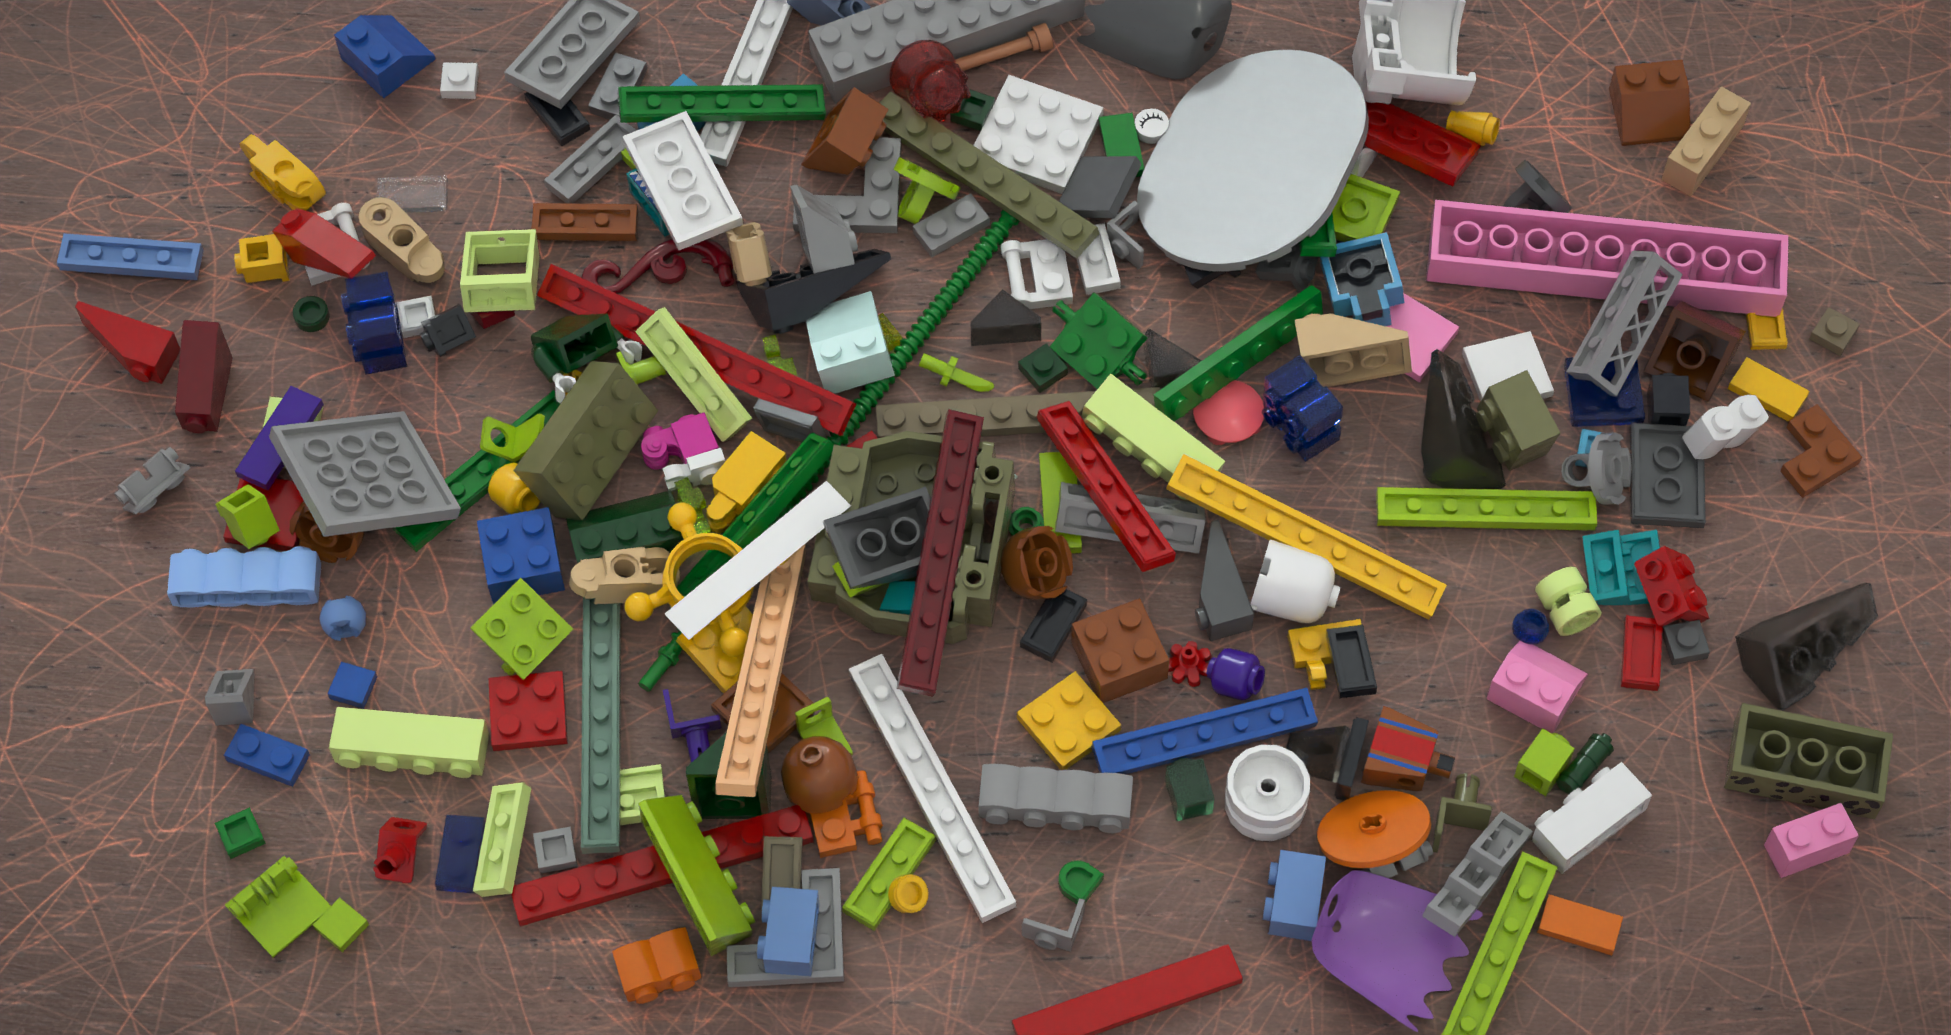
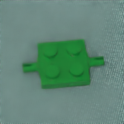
M1093 292L1084 305L1076 312L1068 307L1063 300L1056 303L1061 309L1054 306L1052 312L1059 316L1066 324L1063 331L1050 345V348L1096 389L1102 385L1110 374L1117 378L1124 373L1136 386L1143 382L1138 377L1146 379L1147 374L1139 369L1133 361L1138 349L1148 337L1100 295Z

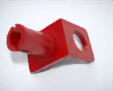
M391 817L379 829L377 859L374 861L376 866L373 867L376 878L402 883H411L413 881L417 839L427 829L426 822ZM397 827H408L412 829H401Z

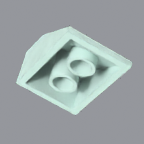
M871 291L832 302L806 320L810 344L824 389L838 393L895 376Z

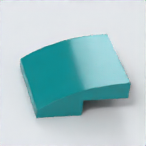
M1657 529L1622 536L1619 530L1582 536L1589 590L1597 605L1649 604L1634 564L1637 560L1661 548Z

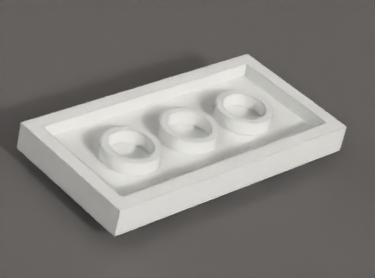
M687 111L622 136L624 145L678 250L743 225L742 216Z

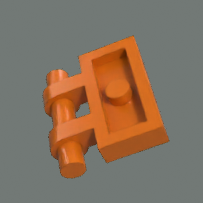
M857 771L858 781L856 790L852 795L850 792L842 800V806L826 813H810L820 858L857 850L855 836L866 834L869 845H876L882 842L880 829L883 827L881 815L875 811L873 802L875 790L873 784L868 782L866 771ZM858 803L861 817L851 820L848 805Z

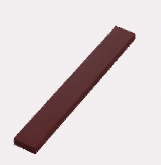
M950 409L946 413L896 689L931 697L936 693L984 417Z

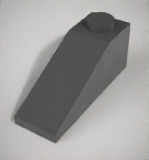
M1219 520L1211 521L1199 608L1195 609L1198 627L1200 630L1206 629L1210 641L1252 630L1254 612Z

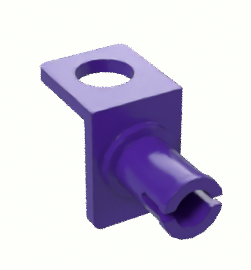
M664 689L663 695L672 739L686 738L690 762L692 763L699 756V753H703L710 747L708 732L721 729L720 715L675 723L669 691Z

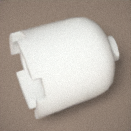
M1270 539L1250 604L1252 610L1299 623L1309 624L1316 622L1323 616L1327 606L1335 608L1340 587L1334 585V568L1327 559Z

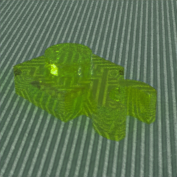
M688 477L674 482L678 502L688 503L696 511L697 520L694 527L697 534L711 533V528L702 512V509L707 508L700 488L693 489Z

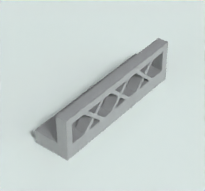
M1632 251L1566 372L1575 379L1590 380L1610 396H1617L1683 274L1655 252ZM1658 269H1660L1668 278L1662 289L1655 291L1654 276ZM1647 300L1649 313L1645 320L1639 321L1637 308L1641 301ZM1631 330L1632 344L1628 350L1622 352L1620 339L1625 331ZM1614 361L1616 373L1610 383L1601 374L1607 363Z
M1061 482L1055 532L1120 541L1083 485ZM1135 494L1173 550L1199 554L1205 526V510L1203 507L1193 502Z

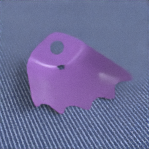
M1353 870L1341 878L1332 887L1327 896L1311 940L1313 953L1317 960L1340 981L1405 1026L1418 1032L1407 1016L1413 1015L1426 1019L1434 1018L1424 1003V996L1430 992L1450 991L1452 989L1449 980L1443 972V962L1447 958L1469 955V950L1458 935L1452 936L1422 916L1427 905L1437 894L1377 874ZM1337 894L1338 898L1335 909L1328 917L1330 903ZM1477 909L1469 920L1481 918L1483 916L1482 912ZM1338 920L1341 924V929L1339 932H1334L1332 927H1334L1335 922Z

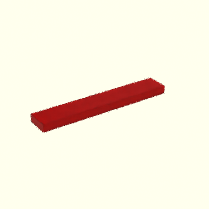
M1067 401L1038 410L1037 420L1140 570L1145 572L1174 562L1176 552L1093 433L1084 423L1072 403Z
M1227 944L1013 1019L1012 1026L1016 1035H1096L1242 983L1243 977L1230 946Z

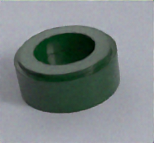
M317 296L303 297L293 307L292 313L295 323L299 329L305 332L319 331L329 321L330 314L327 304Z

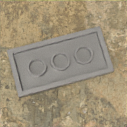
M569 0L504 72L506 81L562 109L640 21L639 12L617 0Z

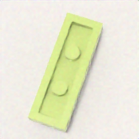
M523 782L492 786L473 892L481 897L512 894L532 789Z

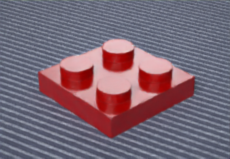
M563 671L532 673L524 680L518 675L488 678L491 746L493 751L568 744Z

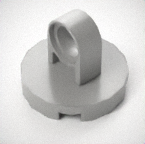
M1616 432L1601 433L1592 442L1590 453L1574 454L1567 457L1561 469L1566 483L1576 487L1591 486L1594 497L1603 505H1619L1624 502L1626 497L1621 494L1623 487H1630L1632 465L1629 449L1621 448L1619 442L1623 439L1622 435ZM1577 460H1582L1587 465L1588 472L1583 480H1578L1573 475V465Z

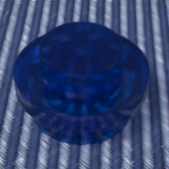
M1526 609L1515 616L1512 623V631L1520 641L1527 644H1538L1546 639L1549 633V624L1546 616L1541 611Z

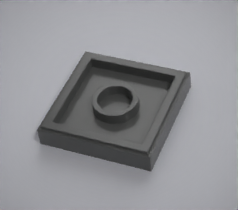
M1136 156L1081 157L1059 202L1083 218H1115L1141 167V162Z

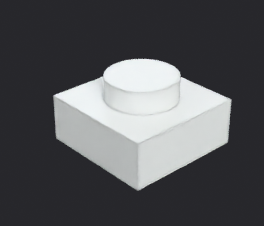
M443 63L440 87L441 97L447 99H476L479 73L477 63Z

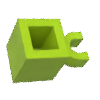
M249 484L215 504L220 516L225 519L233 538L248 549L264 544L270 536L280 531L265 495Z

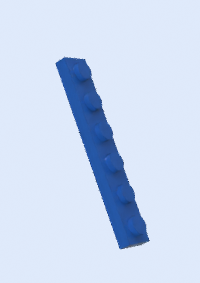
M1303 688L1092 741L1091 746L1099 773L1130 774L1316 727L1318 720L1308 689Z

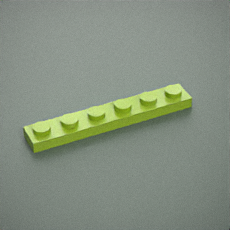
M1377 487L1376 492L1377 526L1596 530L1597 527L1596 498L1592 491Z
M1522 851L1442 1035H1486L1558 866Z

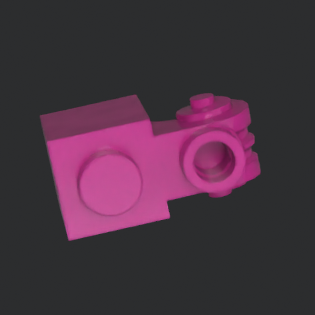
M705 412L698 415L683 416L677 422L671 423V427L663 429L661 426L650 427L643 432L642 436L644 439L641 443L644 463L647 467L655 470L666 467L670 455L678 456L682 464H687L686 458L719 448Z

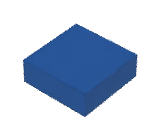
M341 662L327 693L329 699L364 709L378 677L376 671Z

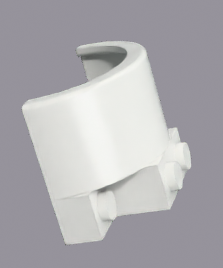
M1359 0L1361 26L1354 47L1352 61L1354 78L1363 92L1365 101L1369 103L1390 104L1393 97L1450 105L1464 104L1469 98L1476 82L1475 72H1470L1468 76L1457 75L1458 37L1466 1Z

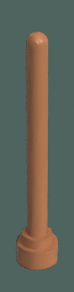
M1046 23L1033 26L1032 31L1026 32L1027 36L901 77L897 79L896 87L900 91H905L1029 49L1032 51L1038 50L1040 53L1053 49L1054 45L1050 30Z

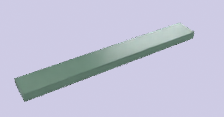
M583 597L581 851L582 854L620 852L621 603L594 604L595 598L585 599V597Z

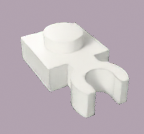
M718 448L686 458L687 464H672L662 468L668 491L682 488L692 482L693 486L713 484L712 477L725 463L722 449Z

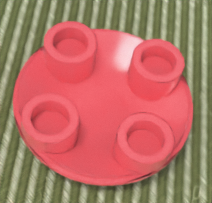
M1233 380L1214 393L1212 397L1193 408V416L1198 428L1215 445L1240 442L1257 434L1261 430L1265 413L1260 395L1251 386L1237 380Z

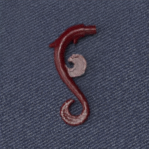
M710 238L682 250H678L673 239H670L649 250L615 285L601 287L619 294L650 268L655 278L661 283H677L684 279L687 273L685 260L681 256L676 255L678 253H695L705 257L701 259L702 263L712 265L714 273L719 276L721 286L729 287L734 284L733 264L724 247ZM673 255L672 263L666 264L665 260ZM604 259L595 260L584 269L582 278L599 285L598 278L601 275L609 273L619 278L621 270L611 261Z

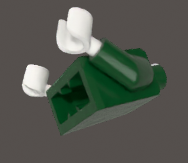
M608 314L566 316L531 335L533 344L531 349L532 358L550 383H555V396L560 404L566 397L565 393H569L576 383L575 378L563 376L564 373H570L616 348L621 351L625 361L631 365L634 363V360L637 362L641 361L642 346L636 341H624L625 336L611 325Z

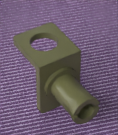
M1468 773L1458 775L1455 780L1454 799L1441 797L1433 839V852L1438 853L1444 823L1478 830H1485L1488 827L1492 806L1476 803L1480 786V779L1477 776L1471 774L1470 785L1466 787Z

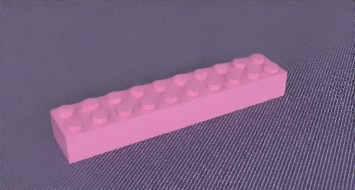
M1435 200L1431 219L1426 281L1606 300L1631 252L1652 251L1683 274L1666 306L1675 307L1683 301L1697 309L1742 314L1755 313L1756 315L1776 317L1780 315L1787 297L1788 235ZM1658 269L1654 276L1655 291L1662 289L1668 278L1660 269ZM1643 300V301L1640 302V303L1648 304V303H1647V300Z

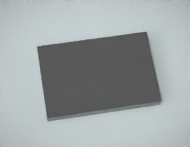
M1631 423V524L1704 528L1706 523L1704 459H1695L1682 439L1684 433L1691 426Z

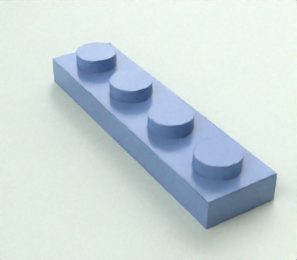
M64 233L57 265L59 270L197 280L204 250L201 243Z

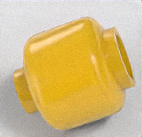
M514 462L503 465L493 473L489 481V497L508 514L535 510L540 500L513 471L518 463Z

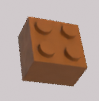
M1140 598L1072 623V646L1094 693L1102 703L1168 679L1169 658Z

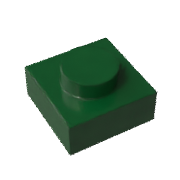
M963 87L950 113L951 122L981 131L995 103V98Z
M1047 343L1018 361V369L1039 393L1068 375V367Z

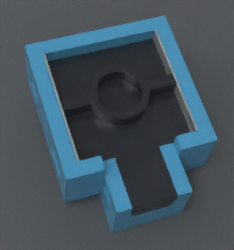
M1387 232L1336 244L1337 251L1335 257H1320L1321 268L1335 315L1343 317L1352 315L1353 319L1382 326L1392 325L1390 306L1405 302L1402 282Z

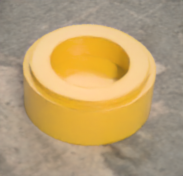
M917 875L898 876L890 884L888 891L889 901L893 908L901 913L918 912L927 903V885Z

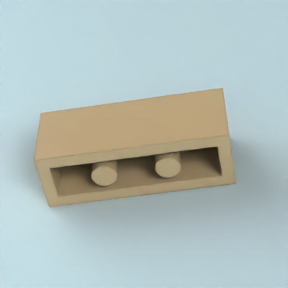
M1721 86L1669 155L1661 180L1692 196L1743 128L1751 103Z

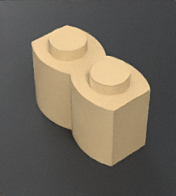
M752 222L726 231L734 273L737 274L738 281L744 282L746 286H756L765 283L766 278L772 275L764 232L761 230L760 224Z

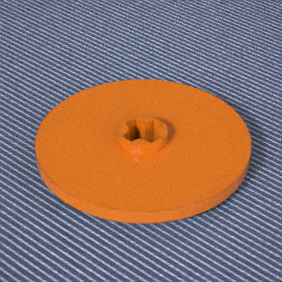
M1392 790L1372 791L1353 796L1333 807L1321 820L1317 830V839L1322 853L1334 863L1351 868L1380 867L1399 861L1416 851L1425 842L1430 833L1431 818L1426 805L1411 794Z

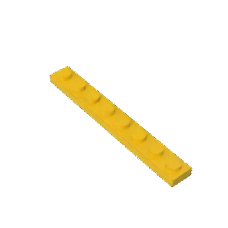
M1183 454L1167 485V490L1267 540L1271 539L1327 559L1332 564L1335 574L1428 620L1432 617L1447 586Z

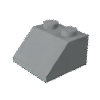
M798 185L790 186L803 252L813 273L854 265L853 252L858 251L855 233L853 230L851 231L848 219L842 220L836 208Z

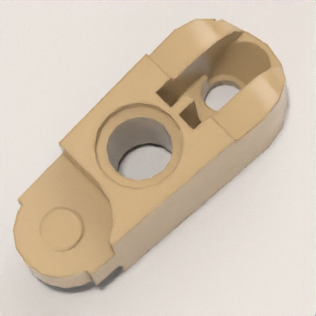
M383 197L373 198L361 207L359 222L364 238L379 255L412 282L415 279L417 282L431 283L441 278L445 270L443 254L429 241L428 235L394 201ZM378 212L384 218L381 221L373 219L374 215Z
M636 547L604 551L601 558L584 559L576 564L571 570L569 585L576 594L585 597V599L595 598L594 604L625 603L626 599L635 592H643L650 595L663 587V572L670 553L666 549L659 547ZM679 569L676 575V587L678 586L680 580Z

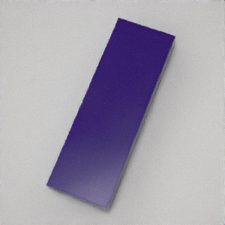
M290 386L236 468L235 473L237 477L265 490H269L285 466L269 438L271 427L313 422L324 406L322 399Z

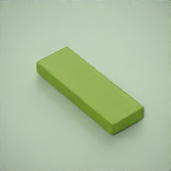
M1060 452L1039 453L1044 526L1054 528L1051 531L1057 536L1062 535L1067 540L1071 553H1082L1081 535L1055 532L1061 482L1077 484V477Z
M903 818L843 905L842 912L875 931L892 906L888 897L890 884L898 876L914 874L935 843L936 836L910 820Z

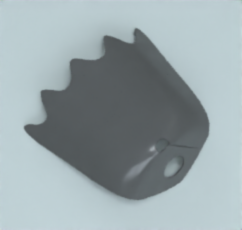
M1105 0L1100 5L1084 7L1086 15L1095 27V32L1091 35L1079 36L1076 39L1079 43L1095 51L1150 73L1170 79L1189 78L1219 50L1228 26L1232 3L1231 0ZM1200 27V34L1197 38H1193L1192 31L1194 28ZM1216 32L1217 38L1214 45L1208 51H1204L1203 47L1206 39L1210 34Z

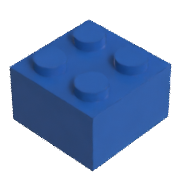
M549 507L477 521L486 580L493 604L520 578L538 595L565 590L555 530Z

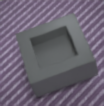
M1700 620L1663 627L1662 636L1672 665L1708 659L1710 651Z

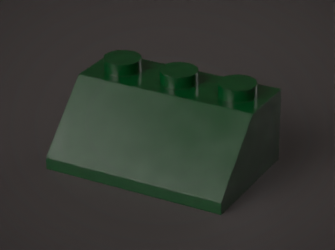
M671 490L589 510L583 520L566 519L577 564L584 559L601 558L604 551L636 547H659L671 553L675 546L684 540L681 532L673 529L668 522V512L676 504Z
M726 733L686 767L691 801L695 804L702 819H749L770 813L772 776L767 743L755 797L716 795L715 783Z

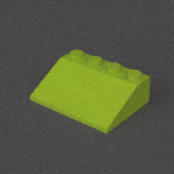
M682 795L646 799L639 802L641 822L711 957L727 949V946L734 945L752 936L750 925L755 923V919L746 902L738 904L732 892L738 889L735 880L728 868L721 871L715 857L720 855L719 850L711 835L703 837L697 825L703 820L693 801L686 804Z

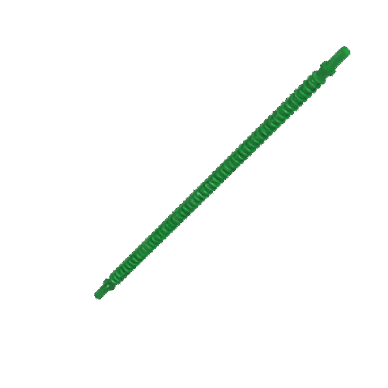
M1002 210L999 221L991 223V229L985 231L986 236H982L980 243L975 244L974 250L968 253L969 258H964L963 265H959L957 272L952 273V280H947L946 287L940 289L941 294L934 296L935 302H930L928 304L929 309H925L923 316L917 318L918 324H913L911 326L912 331L906 332L907 339H901V346L894 348L895 354H889L895 376L872 382V384H866V391H860L859 393L860 399L855 398L853 400L857 404L843 435L840 436L829 431L831 437L827 436V438L833 445L841 446L848 444L847 437L854 436L853 429L858 430L860 428L859 422L866 421L865 414L870 415L872 413L871 407L878 405L876 399H883V392H888L890 389L889 385L895 383L894 377H900V369L905 370L907 368L906 362H911L913 360L912 355H916L919 352L917 347L924 346L923 340L930 338L929 332H935V325H940L941 318H945L947 311L953 309L952 303L959 301L958 296H962L964 289L970 287L969 281L976 279L975 274H979L981 267L987 265L986 260L992 258V252L998 251L997 245L1004 243L1003 238L1009 236L1008 230L1012 226L1018 225L1020 222L1018 219ZM832 454L768 528L794 508L793 506L799 504V498H806L807 494L805 491L813 489L811 483L819 481L817 475H824L825 471L823 468H829V460H831ZM678 628V633L673 632L671 634L672 640L670 643L658 650L659 657L638 682L639 686L645 691L650 692L669 666H675L679 661V655L683 649L676 642L677 637L682 634Z

